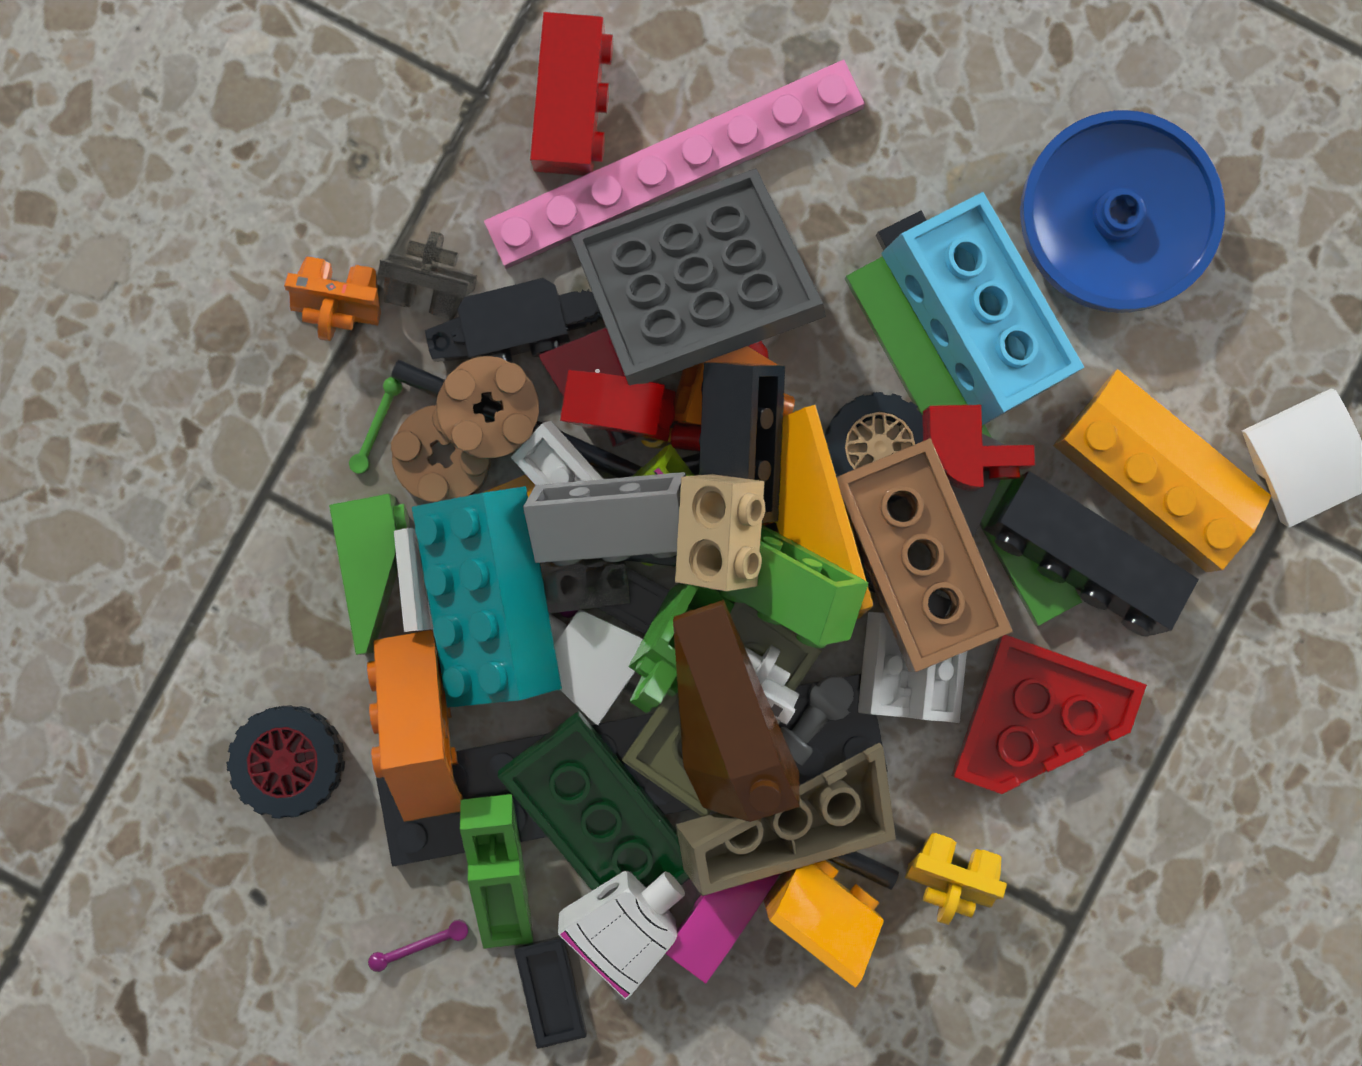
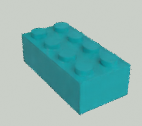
M526 486L478 493L412 507L415 533L418 540L447 708L520 701L562 689L540 563H535L523 508L528 499Z

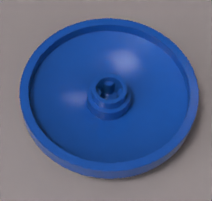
M1114 110L1083 118L1065 128L1048 143L1034 162L1024 184L1021 197L1020 220L1025 245L1032 261L1039 272L1056 290L1067 298L1092 309L1114 313H1130L1150 309L1171 300L1191 286L1203 274L1216 254L1222 238L1225 222V199L1221 181L1213 162L1191 135L1172 122L1153 114L1130 110Z

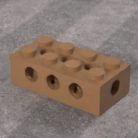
M931 438L836 477L858 553L909 672H918L1013 632ZM891 496H901L909 502L911 515L907 522L896 521L889 515L887 502ZM914 542L925 545L930 551L931 562L924 571L914 568L908 560V549ZM936 589L945 592L951 601L950 611L942 619L935 617L928 607V599Z

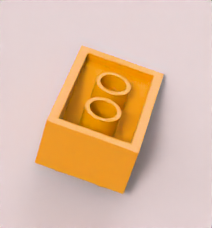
M827 860L783 872L763 900L769 921L856 988L864 976L884 922L881 915L874 910L880 902L856 883L849 890L834 879L839 870Z

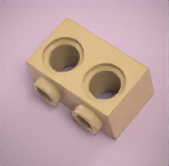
M715 474L681 477L675 582L722 591L758 586V574L762 564L760 553L761 526L765 514V502L763 499L764 481Z

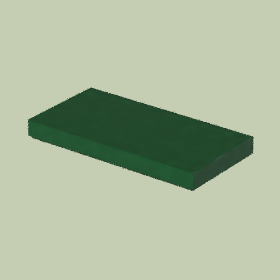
M577 711L498 770L497 777L592 891L624 871L631 872L646 888L665 871L670 873L680 885L690 879L683 868L677 830L580 711Z

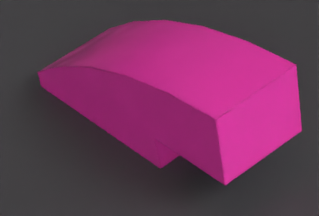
M781 873L702 896L700 894L694 902L693 908L678 927L675 942L665 954L706 984L741 935Z

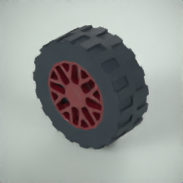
M292 705L265 709V711L256 713L248 718L249 721L245 725L240 726L235 734L237 736L234 742L230 743L228 752H230L229 761L226 762L227 771H230L231 781L229 782L232 789H236L240 795L239 799L244 805L249 804L253 807L254 812L260 815H272L271 818L276 819L301 816L325 803L331 797V793L338 788L341 779H339L341 772L345 769V761H343L342 752L345 750L343 742L340 743L337 737L338 731L334 725L330 726L325 721L327 718L320 713L310 711V708Z

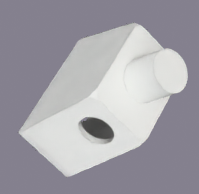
M580 609L568 625L549 613L562 685L560 690L591 721L599 725L634 675L635 671L628 666L643 638Z

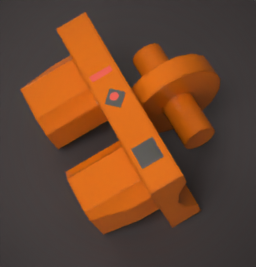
M307 256L297 274H287L284 287L285 290L289 291L290 310L302 312V322L317 324L318 338L320 340L331 341L336 328L352 330L354 322L378 326L381 308L377 291V274L374 268L355 265L350 267L346 283L331 280L333 273L331 263L324 259Z

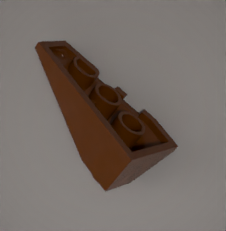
M724 600L674 616L673 627L683 767L702 807L748 822L800 807L799 770Z

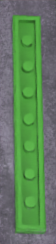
M883 256L848 274L845 277L846 283L911 401L918 406L916 409L923 415V411L929 406L968 405ZM984 424L982 426V434L991 437ZM1012 479L1001 480L981 520L980 526L1035 626H1039L1082 603V600L1075 587L1067 582L1058 583L1046 578L1037 570V563L1024 555L1015 556L1002 550L995 543L996 537L984 530Z

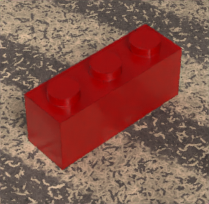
M543 12L530 155L534 172L585 176L593 172L594 161L603 162L605 132L597 131L598 113H607L609 83H602L601 76L602 65H611L613 34H605L604 18L602 16Z

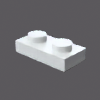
M552 421L542 423L533 432L531 437L511 456L513 461L535 485L603 479Z

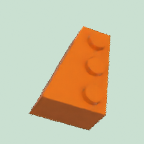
M433 630L374 640L375 661L367 662V674L371 690L373 692L376 691L377 703L369 705L374 734H379V746L372 747L371 750L375 775L377 778H385L404 822L460 812L463 797L459 793L453 778L452 765L458 764L456 748L450 745L448 718H452L451 708H447Z

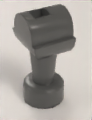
M828 676L819 681L817 685L812 683L808 690L809 705L793 729L789 730L787 727L780 728L793 759L801 766L804 765L813 753V749L807 743L830 720L842 719L850 713L847 709L853 701L854 692L847 680L837 676Z

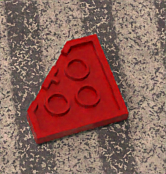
M1008 635L999 637L951 776L1004 794L1027 780L1044 772H1050L1085 755L1084 753L1100 745L1131 733L1147 685Z

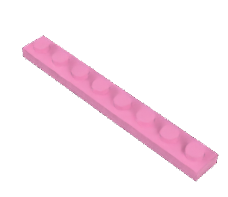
M843 59L486 219L484 223L505 269H508L572 240V235L626 216L862 110L865 103Z

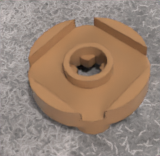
M476 357L461 363L446 377L436 399V416L443 435L457 449L475 458L492 459L514 452L531 437L538 420L539 401L532 381L525 375L524 370L519 365L498 357ZM489 393L493 401H500L502 410L494 413L493 422H485L483 414H474L473 405L481 402V394Z
M436 405L424 407L411 414L401 424L391 442L392 465L402 486L413 496L430 503L473 495L478 492L489 474L491 459L475 458L454 446L456 451L450 455L453 463L449 467L445 468L441 463H436L432 466L429 460L434 454L432 446L438 442L443 446H448L449 444L454 446V444L443 435L439 427Z

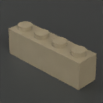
M877 743L800 785V807L752 822L718 812L676 824L684 871L702 896L896 840L883 746Z

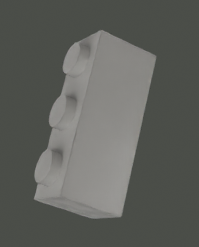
M685 472L535 485L523 506L535 563L553 562L558 566L575 564L581 559L602 558L607 562H617L625 560L631 555L652 554L657 558H668L677 555L681 477L686 476Z

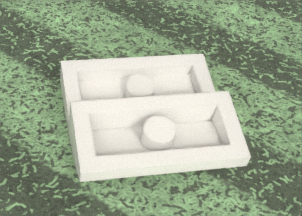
M1331 388L1242 430L1255 471L1259 476L1266 479L1279 520L1290 528L1362 493V440L1336 390Z
M868 612L858 713L960 723L967 651L918 672H909L885 614Z

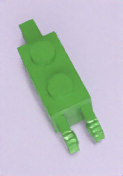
M678 583L670 589L628 666L641 675L630 702L643 712L648 713L652 707H657L662 702L666 694L673 697L678 693L673 627L674 616L724 600L729 613H731L734 601L722 597L719 594V590Z

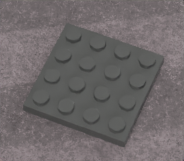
M757 168L571 236L575 251L628 385L646 384L826 317L823 302Z

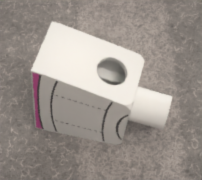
M666 871L647 888L631 872H621L560 911L558 935L626 1000L677 938L676 919L669 909L685 896V892L679 882Z

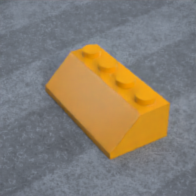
M1118 369L1113 372L1053 445L1205 572L1224 570L1255 532L1271 499V495Z
M816 405L804 407L783 417L778 522L762 523V525H770L773 531L866 581ZM868 587L857 619L861 618L873 607Z

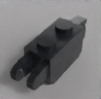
M539 278L466 296L457 309L459 317L427 329L425 334L429 352L434 362L492 356L513 363V355L531 351L532 357H539L540 354L560 347L562 343L570 342L568 331L587 327V324L592 325L594 322L597 323V320L601 319V314L593 293L589 289L587 291L582 289L581 292L573 291L559 295L555 284L545 278Z

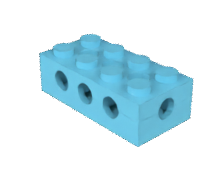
M984 192L901 233L881 253L968 405H981L982 426L1085 368Z

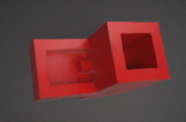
M568 370L560 421L591 429L624 432L651 440L668 442L670 426L675 417L674 400L676 392L665 389V385L654 382L628 385L627 379L624 376Z
M981 405L929 406L923 411V441L931 438L949 483L956 488L968 491H977L983 488V471H989V479L992 480L1020 478V470H1026L1035 466L1034 445L983 446Z

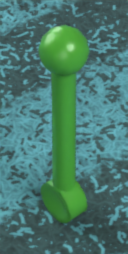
M389 377L384 381V396L360 452L353 455L349 460V467L354 473L363 474L370 468L369 453L393 397L402 391V382Z

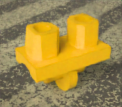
M932 833L926 839L920 853L908 864L905 878L929 886L925 890L923 901L939 906L937 922L949 925L955 912L972 918L976 903L991 908L996 899H1003L1007 883L999 881L1002 861L1000 855L986 850L975 849L971 853L968 868L964 869L951 864L957 842L952 838Z

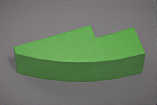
M512 794L461 800L460 833L468 863V885L483 949L533 943L527 883Z

